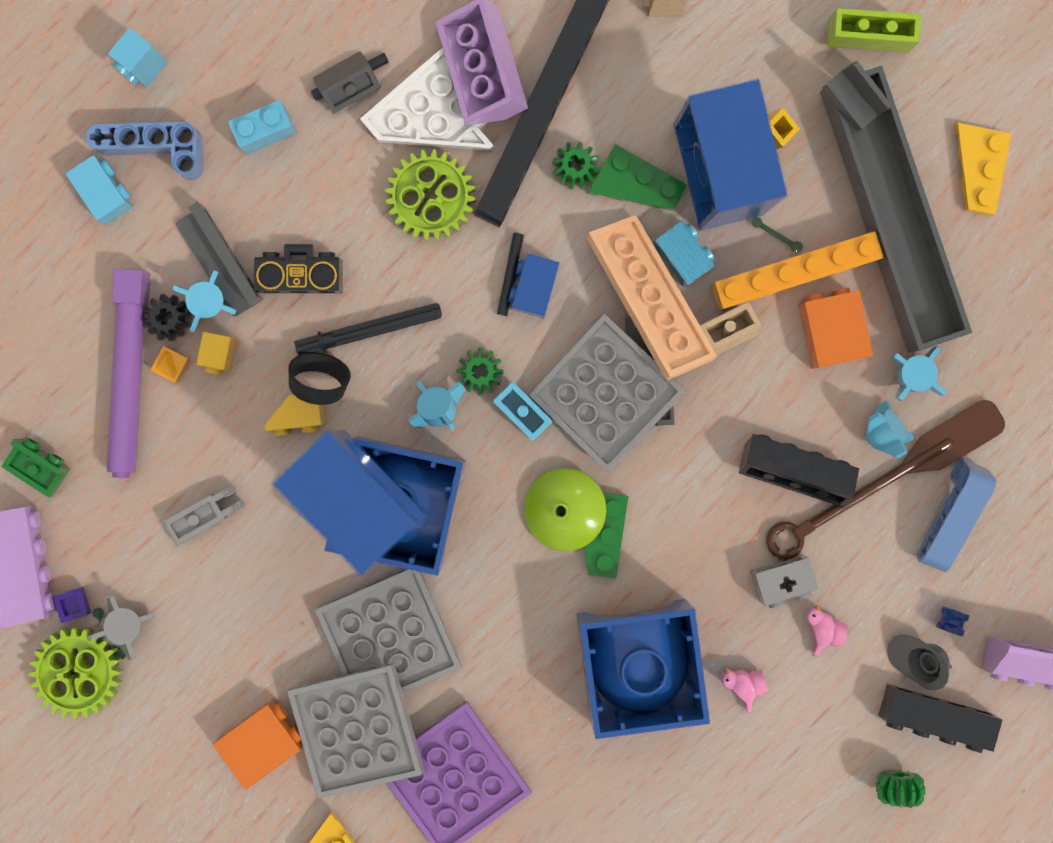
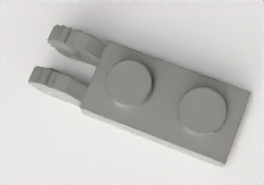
M234 485L215 495L207 496L163 521L176 546L227 518V515L245 506L241 500L232 503L224 510L221 508L218 501L234 494L236 491Z

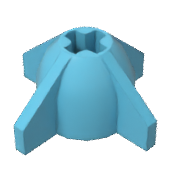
M213 270L209 281L196 282L189 289L174 285L172 290L186 295L187 308L195 315L189 329L192 332H195L200 318L213 317L221 309L234 315L236 313V309L223 304L222 292L214 284L218 271Z
M938 346L933 347L925 356L915 355L904 359L898 353H893L891 359L898 366L896 377L900 384L895 396L898 401H902L908 392L931 390L940 396L947 394V391L936 383L938 370L933 359L941 350Z
M418 381L416 384L423 393L417 401L418 413L408 420L414 428L429 425L445 427L448 425L453 431L456 428L452 421L456 415L457 404L466 390L462 383L459 381L446 390L442 387L426 389Z
M886 400L878 405L875 413L868 417L865 437L873 448L896 458L907 454L904 443L914 439V434L905 429L901 420L893 413L889 401Z

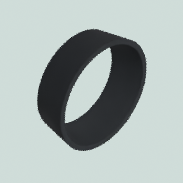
M316 352L304 353L296 356L289 363V388L297 398L304 402L315 405H328L339 401L344 396L351 373L347 365L334 356ZM307 371L323 372L337 379L341 386L328 390L315 389L300 383L295 376Z

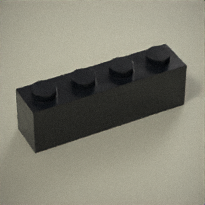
M753 434L744 446L738 473L844 507L854 498L859 468L851 466L850 463L843 460H833L824 457L819 452H808L799 449L791 443L774 441L767 435Z
M890 684L886 686L878 716L886 721V726L900 731L903 730V727L913 729L912 733L924 738H929L930 734L939 737V741L955 746L956 742L966 744L965 748L978 753H982L983 749L994 752L1003 721L990 712Z

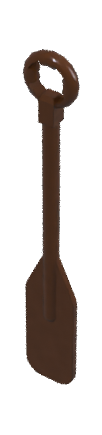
M989 400L975 403L922 435L900 466L856 491L854 498L846 506L833 505L798 526L791 522L775 524L767 534L766 544L768 550L779 559L789 560L796 557L804 547L805 536L904 475L943 469L1000 435L1005 428L1003 416L997 406ZM784 527L792 528L793 536L795 539H798V545L796 548L792 547L786 550V554H779L780 548L776 542H772V537L774 533L778 535L780 532H783Z

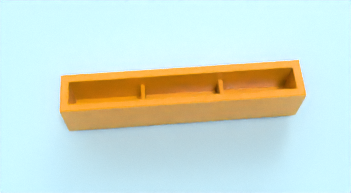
M876 231L714 282L710 285V289L719 312L876 262L884 258Z

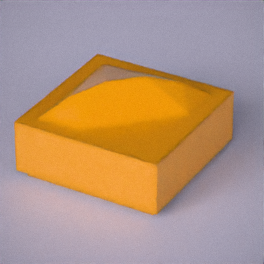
M163 346L150 370L173 383H178L190 359L167 346Z

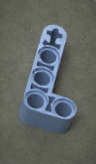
M188 122L96 124L88 128L86 132L87 144L102 155L171 154L172 168L186 180H196L203 173L202 135ZM192 132L191 140L187 143H182L183 134ZM135 133V141L130 145H126V138L130 134ZM164 133L162 142L154 144L155 135ZM192 159V168L189 171H183V163L186 160Z
M960 458L953 467L951 481L954 487L924 539L917 557L919 562L943 572H947L952 566L996 486V479L989 469L963 458Z

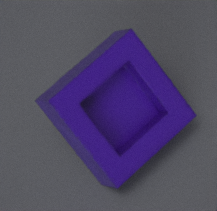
M83 587L53 596L61 623L91 613Z

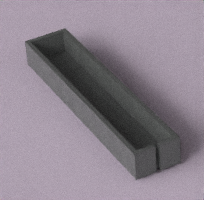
M881 65L866 70V72L892 106L875 117L858 132L824 89L820 93L867 232L876 231L884 258L877 262L908 353L968 335L972 333Z

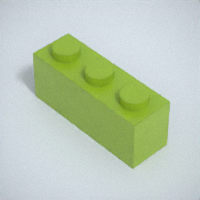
M837 8L828 19L826 46L910 52L920 40L921 14Z

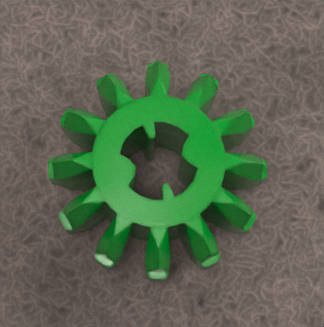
M568 142L566 144L567 152L559 148L557 154L560 158H553L552 164L558 167L553 170V175H563L559 180L560 185L565 184L567 180L570 181V190L574 189L575 182H578L580 189H584V179L589 183H593L595 178L592 174L599 172V167L593 165L598 162V156L589 157L593 148L589 146L585 151L581 150L582 142H578L576 149L573 148L571 142ZM572 161L582 164L579 171H576L574 167L570 168Z
M478 348V357L476 358L471 350L467 351L471 361L468 362L464 358H460L459 362L467 367L466 369H457L456 373L466 374L467 376L459 381L465 384L470 380L471 383L467 387V392L469 393L475 385H478V395H482V386L486 385L489 393L493 392L489 382L492 381L496 385H500L501 381L495 378L494 374H504L503 369L493 368L501 363V359L498 358L490 362L494 352L490 350L486 358H484L483 348ZM482 364L487 367L485 371H488L487 376H480L479 379H476L473 376L476 374L472 372L475 366L480 367Z
M883 771L877 776V798L882 803L890 804L892 807L912 808L913 806H920L924 802V779L917 773H911L910 771Z

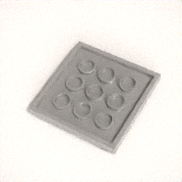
M604 313L535 387L529 396L609 473L687 391L674 378L666 381L655 360Z
M406 569L315 609L343 675L394 663L402 692L405 693L462 667L422 572Z
M394 663L294 687L287 691L318 799L420 776L425 772Z

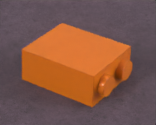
M848 287L832 291L833 296L823 298L822 293L806 297V302L798 305L812 369L873 356L860 291L850 292Z
M273 699L220 736L213 743L214 748L245 790L298 753L303 747L298 727L296 725L292 726L287 719L288 714L285 708L280 703L276 704Z

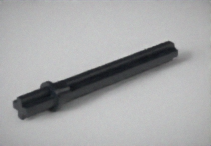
M433 303L325 333L318 331V335L294 341L295 349L298 355L318 351L326 353V349L442 318L440 305Z

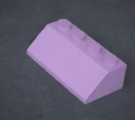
M474 0L436 21L466 125L506 120L528 109L498 6L488 0Z
M36 505L0 511V629L44 619L55 614L54 594L51 593L49 584L51 581V571L46 566L44 556L46 554V543L41 538L39 528L42 524V519L39 511H36Z
M992 636L987 637L981 668L990 672V677L1003 681H1008V677L1018 678V683L1028 686H1035L1036 682L1043 683L1045 688L1053 690V648Z

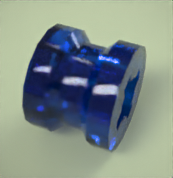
M942 606L941 613L943 615L941 620L937 622L936 627L963 637L965 632L963 626L969 620L970 615Z

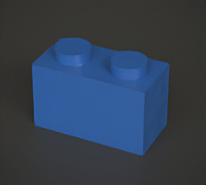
M528 253L525 260L520 259L516 275L521 276L518 287L512 286L508 302L513 303L512 310L544 319L560 262Z

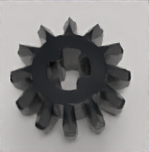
M161 294L159 301L152 298L150 304L153 308L143 309L145 313L150 314L149 318L143 319L144 324L151 325L147 332L152 335L157 333V339L161 341L166 337L171 342L175 341L176 334L184 337L185 332L182 327H191V323L186 322L185 318L192 316L190 311H184L187 307L186 302H179L176 295L168 298L167 295ZM168 313H170L172 318L168 319V323L164 322L163 318L167 317Z

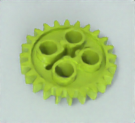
M433 149L431 157H427L425 151L421 150V158L419 159L411 153L412 162L408 163L401 159L403 169L400 170L394 167L393 171L397 177L387 179L393 185V188L385 189L386 194L393 197L385 201L386 205L394 206L389 211L390 216L399 215L395 224L399 226L405 223L403 229L405 234L413 229L414 239H417L421 233H424L425 241L428 242L430 234H434L436 240L440 241V233L443 232L450 238L449 229L453 228L460 232L458 222L467 224L468 220L464 214H473V209L468 204L475 203L476 199L468 194L475 191V186L467 185L472 180V176H463L466 166L463 165L457 168L458 159L456 157L448 162L447 152H444L441 158H438L435 149ZM430 170L435 173V177L431 182H423L420 180L421 173ZM441 176H446V179L435 190L436 199L430 198L424 206L422 213L416 216V211L426 202L425 193H432ZM446 187H455L458 190L457 195L452 199L445 198L442 193ZM408 193H415L419 196L417 203L414 205L405 204L404 198ZM429 210H440V219L435 222L429 221L426 218Z
M79 626L72 628L71 633L68 628L61 630L60 635L57 632L50 635V640L46 639L41 642L43 649L39 648L34 651V654L39 659H34L29 663L31 666L36 667V670L28 673V676L36 678V682L32 683L30 688H39L40 691L34 697L39 698L43 696L45 698L41 705L42 707L48 704L53 705L51 714L61 709L62 718L68 716L70 712L73 719L80 717L81 713L87 718L92 714V710L98 713L102 710V705L107 706L111 703L109 697H114L118 694L114 687L122 684V680L116 678V676L124 672V669L116 668V664L122 661V658H114L113 654L118 650L117 647L108 649V643L105 641L101 642V637L88 641L87 636L91 635V628L89 627L84 629L82 634ZM74 648L78 649V654H76ZM86 652L94 656V665L87 662ZM58 653H62L66 657V665L58 661ZM73 669L75 670V672H79V673H80V676H79V677H78V674H77V673H73ZM87 680L95 685V692H91L86 688ZM58 681L65 683L67 687L66 693L59 689Z

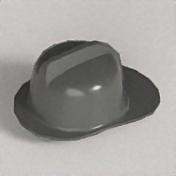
M899 635L890 641L887 650L888 657L892 665L900 673L928 690L936 691L947 684L952 666L950 665L947 653L942 647L936 644L925 643L911 635Z

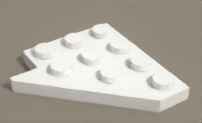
M443 47L360 118L361 122L380 143L490 151L494 148V145L480 130L486 123L472 125L464 123Z

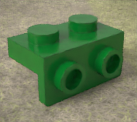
M25 437V439H13L11 445L14 448L1 467L45 496L52 497L70 468L63 464L64 460L58 455L51 452L47 454L39 449L41 445L35 440Z

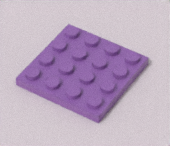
M465 701L416 737L425 772L420 776L387 783L430 843H463L532 793L531 788L468 701Z

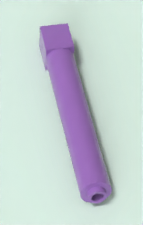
M114 269L112 303L116 304L107 454V472H112L113 478H130V473H136L144 334L143 319L145 316L143 309L149 307L150 273L143 270Z

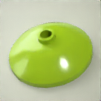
M558 468L542 474L530 486L525 497L524 516L530 532L540 543L554 550L573 551L585 547L599 535L606 520V500L600 486L588 474L577 469ZM559 506L565 507V516L558 514L557 508Z

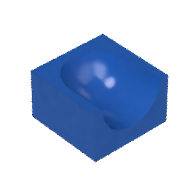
M759 79L690 95L673 126L699 231L763 216L788 195Z
M328 430L272 483L361 576L425 514L346 430Z
M359 436L352 437L425 512L417 523L377 563L438 576L444 560L451 518L466 460ZM326 541L324 551L339 554L332 547V545L328 541Z
M686 599L674 600L673 604L660 609L632 614L593 615L588 612L577 613L590 720L595 739L710 724L695 608Z

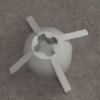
M110 597L107 599L108 613L104 615L99 625L100 632L87 636L88 641L102 637L108 644L120 646L128 660L136 658L131 642L139 635L141 629L140 622L153 618V613L138 617L131 609L118 608L115 597Z

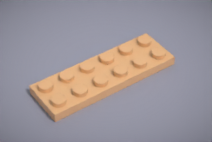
M636 215L588 233L586 239L666 381L709 363L717 357Z

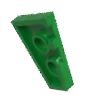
M615 144L588 194L673 211L687 184Z
M603 492L607 506L606 520L599 535L584 547L589 575L616 579L628 496Z

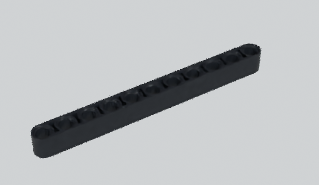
M609 0L575 1L527 102L528 109L522 112L475 211V217L498 228L501 227Z

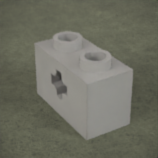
M804 555L750 570L759 602L764 606L769 605V608L782 606L785 604V600L793 597L796 600L812 596L811 592L819 590L810 559ZM784 577L790 580L786 583L787 588H783L779 585L784 582Z

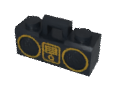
M284 244V258L280 257V253L263 252L262 257L254 258V291L260 294H343V260L340 257H335L333 252H319L318 257H314L313 244ZM292 255H306V260H292Z

